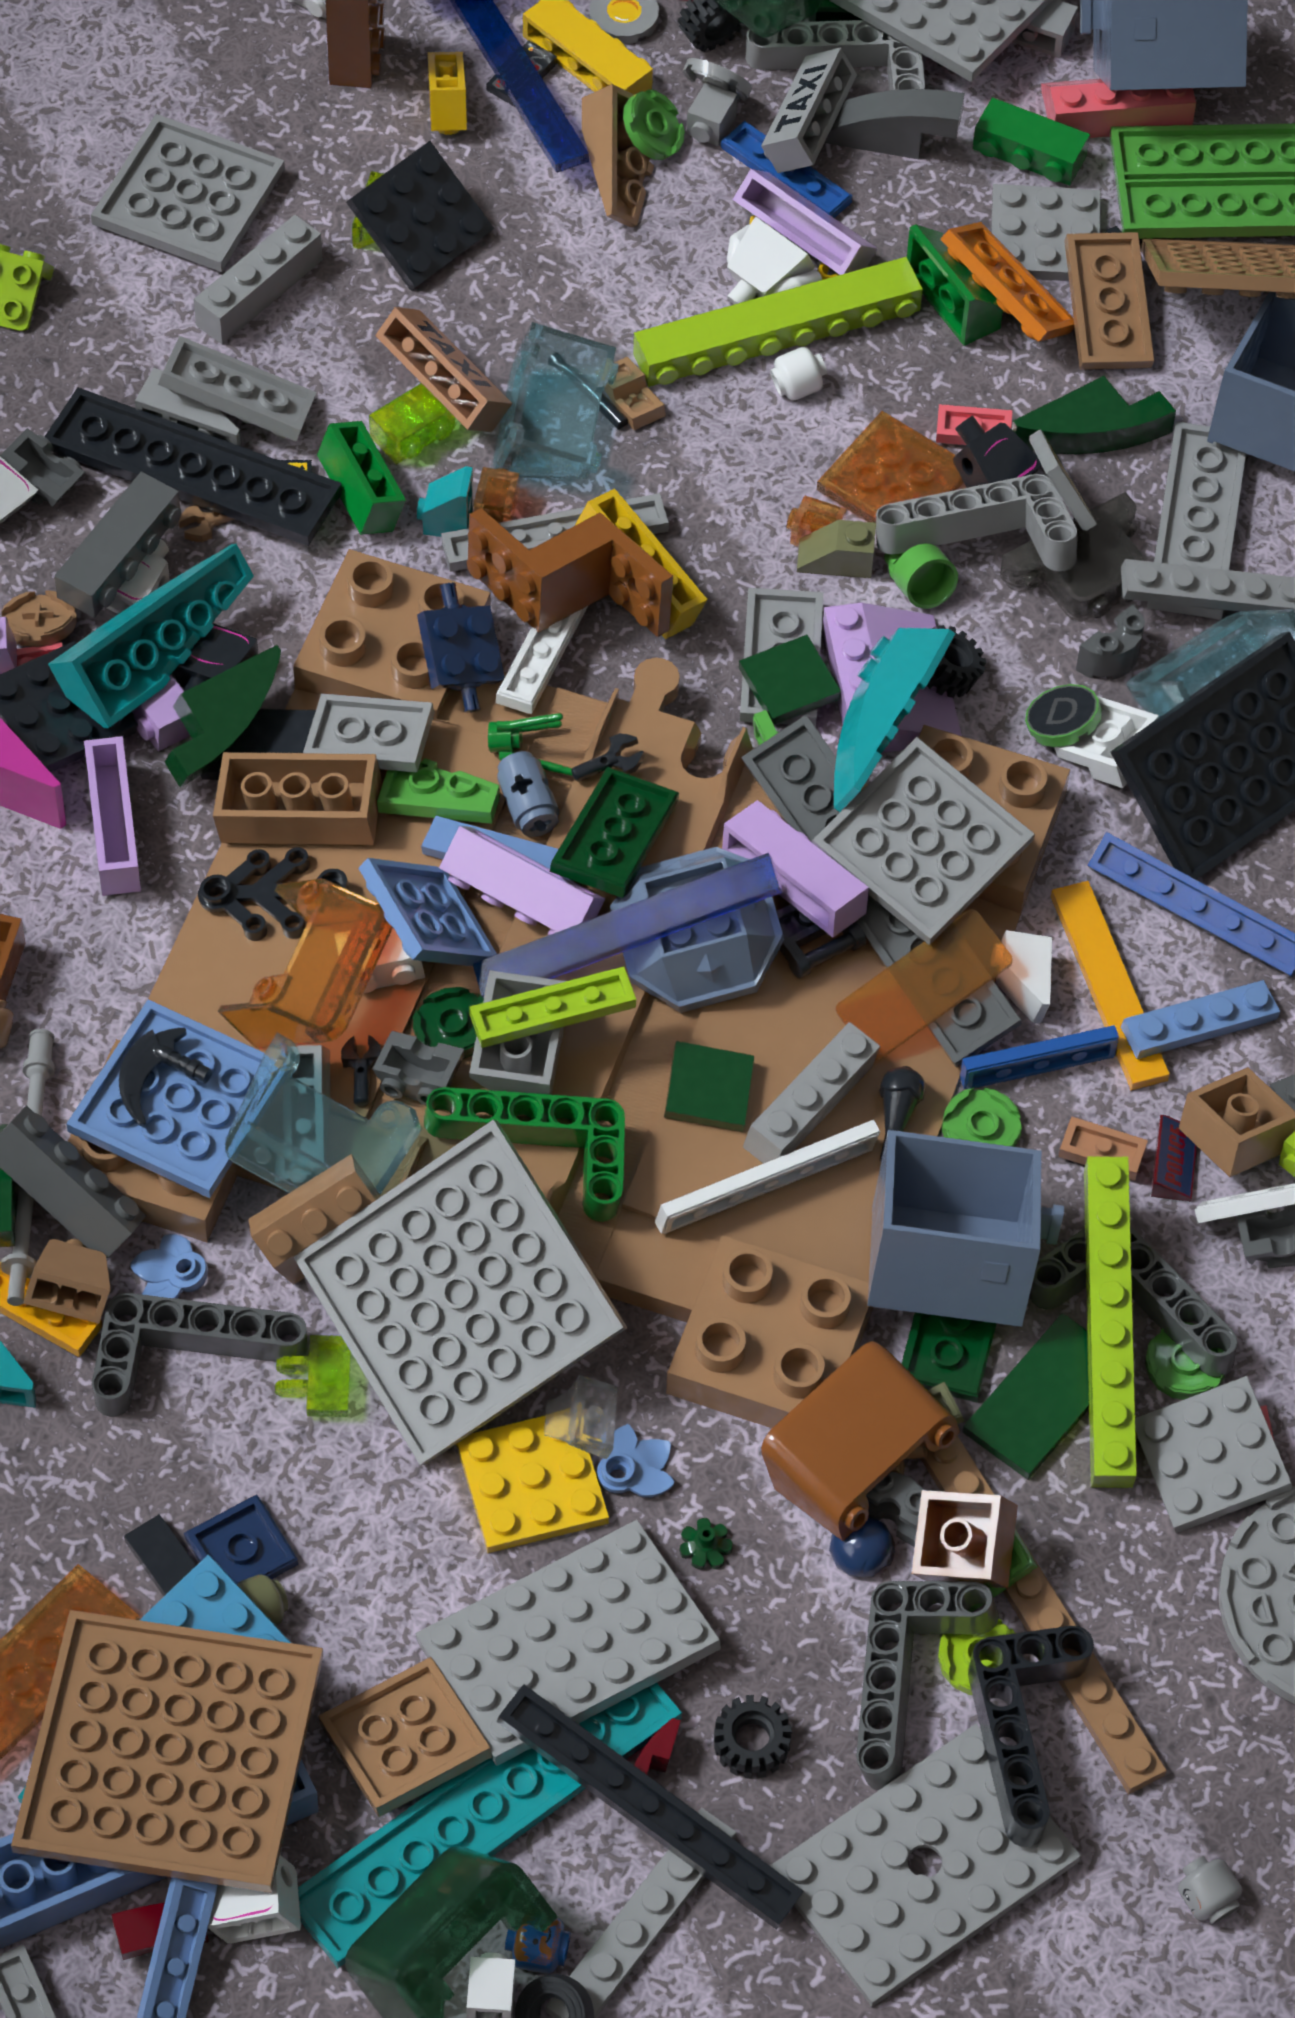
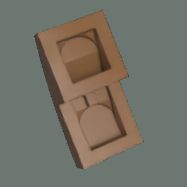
M628 357L596 370V377L614 405L628 418V424L633 430L666 416L664 404L647 387L645 374Z

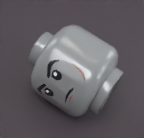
M1201 1856L1182 1869L1186 1877L1180 1881L1178 1892L1197 1920L1209 1919L1210 1923L1214 1924L1241 1906L1238 1899L1242 1895V1886L1224 1860L1214 1859L1208 1862L1204 1856Z

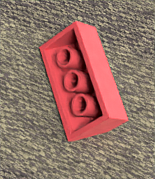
M1100 78L1041 83L1047 118L1089 133L1090 138L1109 137L1111 127L1193 125L1196 107L1193 88L1110 90Z

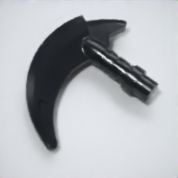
M185 1028L168 1029L156 1034L153 1029L134 1043L123 1060L119 1074L121 1099L127 1112L140 1126L146 1124L141 1109L142 1088L149 1074L159 1064L163 1062L173 1066L176 1070L183 1071L186 1077L198 1080L204 1084L211 1078V1068L203 1065V1062L195 1058L191 1060L187 1056L175 1051L174 1044L187 1034Z

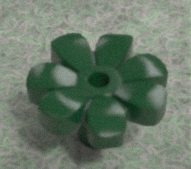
M701 1518L697 1521L696 1530L690 1526H686L683 1529L681 1538L685 1543L680 1545L679 1552L684 1559L693 1557L691 1565L696 1569H703L707 1561L713 1569H718L724 1565L722 1555L732 1553L733 1542L730 1539H724L727 1537L728 1530L723 1524H717L712 1528L708 1518Z

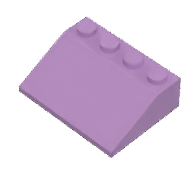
M867 603L824 607L822 634L831 675L841 690V699L837 700L842 724L852 697L862 680L857 675L870 658L874 659L870 652L882 636L889 639L898 628H936L934 615ZM927 686L923 690L920 689L913 699L916 701L915 705L897 726L899 728L898 732L882 753L904 750L916 737H919L923 725L962 736L953 698L948 697L946 691L943 695L936 693L937 687L935 686L931 689Z

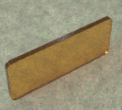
M970 909L956 918L930 945L924 941L836 1005V1013L845 1026L851 1022L880 1045L875 1061H878L1008 969L1013 963L1012 955L976 910Z

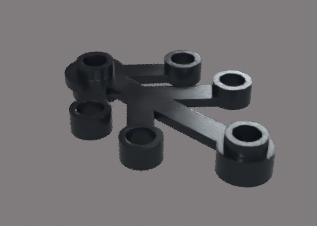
M301 847L292 848L287 851L285 858L271 869L272 864L269 854L265 850L256 849L251 851L247 855L246 861L228 876L216 874L205 878L198 890V899L200 905L207 911H225L242 925L247 939L258 941L267 934L265 919L259 914H251L239 903L241 901H254L281 924L283 933L287 938L297 939L306 932L304 917L298 912H292L279 900L321 898L329 904H339L346 899L350 888L346 874L339 869L323 871L315 882L281 883L292 873L302 874L308 870L310 860L307 851ZM297 858H302V859H303V860H302L301 862H299V863H292V861H293L294 859H297ZM264 860L262 864L254 865L256 861ZM252 875L263 876L253 885H242ZM292 923H299L297 927H288ZM253 925H261L255 930L249 929Z

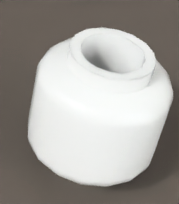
M801 347L777 357L774 361V368L770 370V374L779 395H786L787 398L794 401L821 390L823 387L822 376L827 374V369L820 354L813 355L808 348Z

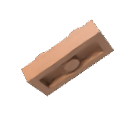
M1071 1116L1058 1157L1083 1165L1086 1164L1087 1156L1128 1157L1129 1179L1135 1181L1148 1140Z

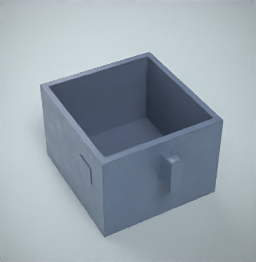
M1080 0L1081 35L1091 34V29H1094L1093 70L1110 90L1246 87L1248 0Z
M1269 291L1224 370L1207 442L1212 444L1213 442L1220 443L1295 471V299L1276 297V292Z
M888 1130L872 1205L867 1306L1022 1327L1040 1253V1238L1046 1239V1244L1056 1245L1064 1215V1206L1054 1204L1053 1208L1041 1207L1042 1151Z

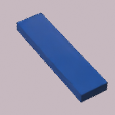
M743 121L721 141V148L747 167L770 173L833 218L838 216L852 203L851 194L811 166L777 173L771 161L765 156L761 146L766 135L746 121Z
M1115 1025L963 1058L960 1079L964 1089H971L1114 1058L1119 1035Z

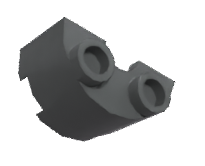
M27 428L0 456L38 489L31 499L33 502L40 505L43 501H47L53 507L82 478L85 471L82 470L80 464L73 458H59L52 453L54 448L51 442L44 436L36 435Z
M1134 604L1114 618V623L1117 627L1114 632L1102 633L1097 631L1080 645L1076 671L1088 678H1093V675L1099 677L1113 676V679H1118L1133 669L1138 662L1145 626V619Z
M391 1031L373 1067V1071L378 1079L382 1081L380 1089L386 1095L397 1099L405 1096L419 1101L426 1106L428 1095L433 1090L450 1087L464 1058V1049L438 1043L437 1047H430L423 1044L415 1036Z
M1295 1204L1284 1206V1210L1271 1213L1267 1209L1237 1215L1244 1256L1249 1264H1253L1258 1260L1267 1261L1268 1268L1295 1266Z
M891 1471L866 1494L869 1504V1515L878 1520H892L897 1526L896 1537L914 1548L921 1491L923 1488L912 1478Z

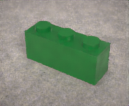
M992 97L975 126L972 149L979 151L984 156L995 157L1011 163L1018 169H1027L1043 175L1052 182H1061L1070 186L1087 157L1090 134Z
M362 421L329 423L317 457L328 477L342 483L340 499L360 535L393 532L406 499Z

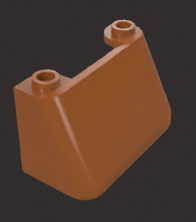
M871 1341L860 1347L767 1433L762 1443L761 1453L774 1489L840 1540L844 1541L853 1531L862 1528L868 1519L869 1504L866 1494L920 1444L932 1452L945 1449L953 1443L960 1430L954 1416L886 1348L877 1342Z

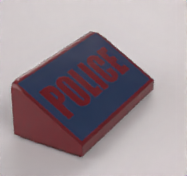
M1160 1115L1151 1197L1191 1202L1197 1146L1179 1129L1180 1121L1170 1116Z

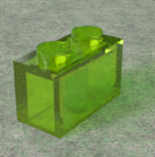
M422 383L369 415L371 438L396 465L407 458H415L422 452L424 447L436 440H444L455 429V417Z

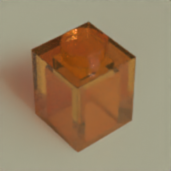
M483 467L474 499V511L482 508L498 523L513 520L519 498V473L503 468Z

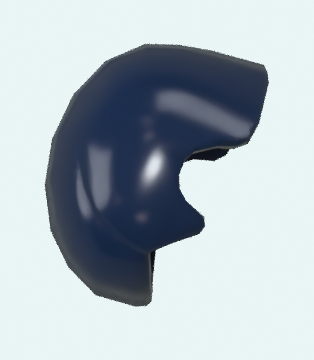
M868 1515V1519L863 1527L853 1531L844 1541L832 1534L829 1552L836 1567L848 1576L872 1578L884 1567L891 1566L894 1560L895 1542L887 1526L873 1516Z

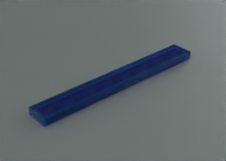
M449 0L555 172L559 173L589 162V152L494 1Z
M769 853L763 854L473 964L481 996L483 998L485 996L490 970L553 979L780 894L783 891L773 859Z

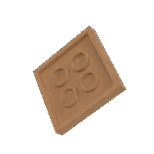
M432 1657L318 1716L321 1727L378 1817L492 1758L490 1746Z

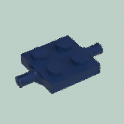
M445 583L440 585L444 608L427 610L417 614L431 689L450 688L461 691L464 712L472 713L481 710L476 688L485 684L499 683L505 678L490 605L476 607L460 605L456 583Z

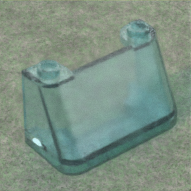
M531 323L512 364L506 391V397L512 402V405L500 420L491 465L492 474L511 478L587 479L590 473H597L602 453L596 451L597 444L593 443L602 392L606 384L613 385L618 372L619 364L613 362L616 347L538 323Z

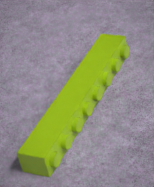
M907 257L634 332L633 355L640 370L645 374L648 387L658 384L668 385L676 379L693 374L703 375L711 369L725 365L735 366L747 359L761 355L771 356L779 350L796 345L800 347L806 346L814 340L828 336L838 337L853 329L864 326L874 327L882 321L896 317H909L915 312L920 311L922 287Z
M1087 1156L1084 1169L1091 1487L1133 1488L1136 1479L1129 1162L1128 1157Z

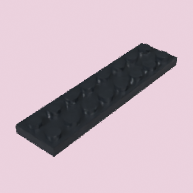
M77 387L44 436L51 442L54 448L53 452L56 454L71 457L78 462L130 481H134L139 473L143 472L179 491V499L307 546L314 539L342 492V483L79 387Z

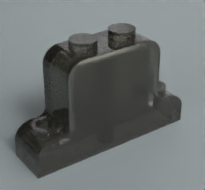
M1124 492L1091 509L1090 511L1097 525L1087 531L1085 529L1082 530L1075 518L1072 519L1077 529V561L1071 569L1054 571L1047 568L1031 540L1002 555L1001 579L1011 590L1016 592H1026L1036 587H1043L1071 620L1078 622L1086 621L1092 617L1096 619L1101 618L1113 606L1123 601H1133L1123 599L1121 566L1125 559L1146 561L1143 554L1130 540L1137 530L1134 524L1137 510L1136 504Z

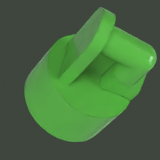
M919 544L911 547L904 553H885L884 560L888 564L889 574L895 581V584L908 600L918 608L929 609L939 606L956 589L958 583L957 569L935 545Z

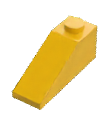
M463 51L427 52L431 131L452 135L458 133L459 130H467Z

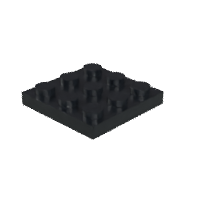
M428 141L346 202L411 291L494 230L492 224L431 141Z
M76 641L0 674V718L50 772L85 757V740L121 736L124 739L135 734L138 727L136 720L128 713L111 727L103 728L65 696L48 664L77 644Z

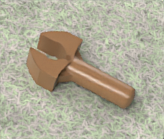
M193 505L186 508L181 514L179 528L194 522L199 523L200 526L184 531L185 539L204 542L212 539V530L215 526L234 519L214 511L210 513L203 512L199 509L198 505Z

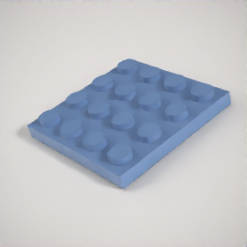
M148 999L66 1124L67 1132L203 1196L211 1198L285 1081L290 1070L289 1064ZM185 1028L187 1034L174 1044L175 1051L187 1056L191 1060L195 1058L203 1062V1065L212 1069L211 1078L204 1084L198 1080L186 1077L183 1071H178L173 1066L163 1062L159 1064L149 1074L142 1088L141 1109L146 1124L140 1126L127 1112L121 1099L119 1074L123 1060L134 1043L153 1029L156 1034L168 1029Z

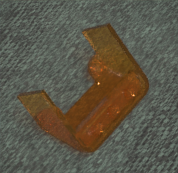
M325 879L277 884L275 891L307 922L284 974L262 978L254 986L249 1003L221 1005L218 1013L256 1049L331 1042L340 1037L348 1028L393 927L386 921L384 911L378 902Z

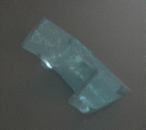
M1293 609L1241 611L1227 616L1131 678L1126 685L1133 699L1146 712L1161 717L1280 633L1290 632L1295 640V612Z

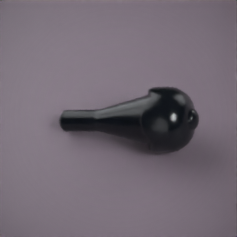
M909 1066L888 1070L881 1081L879 1093L881 1098H883L885 1136L880 1161H882L888 1130L903 1132L916 1105L924 1100L926 1091L925 1081L917 1071Z

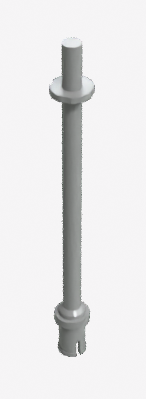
M35 1029L29 1034L28 1058L23 1063L22 1072L30 1079L27 1106L34 1113L42 1116L45 1081L51 1079L55 1071V1064L52 1061L55 1038L54 1034L49 1030ZM21 1186L18 1189L15 1246L12 1248V1254L1 1259L0 1265L2 1272L10 1275L7 1302L13 1306L23 1304L26 1278L32 1275L37 1263L34 1258L28 1256L34 1198Z

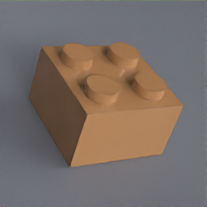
M1246 1067L1188 1093L1179 1129L1224 1173L1232 1177L1281 1155L1284 1141L1295 1131V1111L1249 1067Z

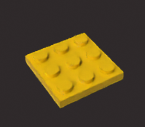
M576 1408L475 1432L456 1444L487 1553L609 1524L608 1512Z

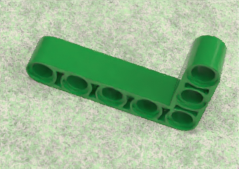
M450 1087L437 1088L428 1095L423 1121L427 1132L434 1137L464 1140L494 1119L500 1123L512 1143L584 1148L583 1210L589 1218L598 1222L609 1221L617 1214L623 1192L625 1113L622 1106L615 1100ZM443 1109L450 1112L451 1115L441 1116L435 1111ZM476 1113H488L491 1118H479ZM525 1115L532 1120L524 1122L517 1119L516 1116ZM566 1118L572 1121V1124H561L556 1119ZM607 1121L613 1126L602 1127L597 1122ZM606 1157L612 1162L604 1164L597 1161L596 1158ZM604 1193L610 1196L611 1199L601 1200L595 1194Z

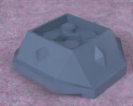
M718 847L641 867L623 898L617 896L610 905L631 983L666 1002L668 1006L680 1013L757 992L765 978V973L784 941L763 864ZM693 916L705 917L704 921L699 924L687 923Z

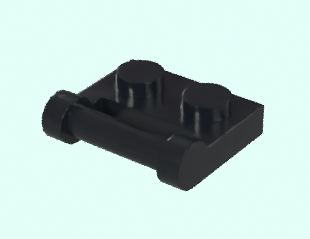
M792 904L776 911L784 937L779 950L787 959L792 973L797 978L810 974L811 968L849 949L856 951L866 945L865 934L855 921L842 931V936L804 954L800 949L801 946L827 934V932Z

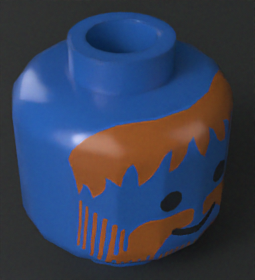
M526 1912L521 1916L518 1925L509 1924L505 1950L512 1951V1959H515L516 1968L542 1974H552L558 1965H565L571 1931L565 1930L564 1923L560 1918Z

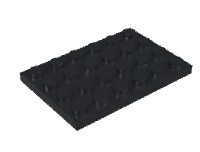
M1290 632L1280 633L1110 751L1173 868L1195 880L1295 810V640Z

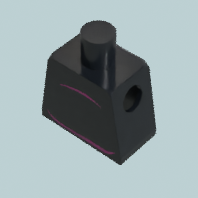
M971 416L955 428L967 445L953 458V463L967 488L1033 475L1042 467L1037 455L1006 423L1000 422L985 432L974 416Z
M212 623L214 625L205 637H201L190 650L192 654L188 659L176 667V682L180 687L184 688L183 691L185 692L258 654L257 639Z

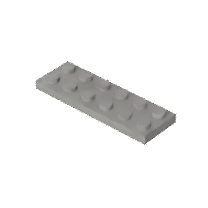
M1177 421L1175 423L1154 562L1229 570L1246 453L1217 442H1213V444L1207 442L1210 426ZM1158 602L1147 603L1148 609L1221 620L1223 609Z

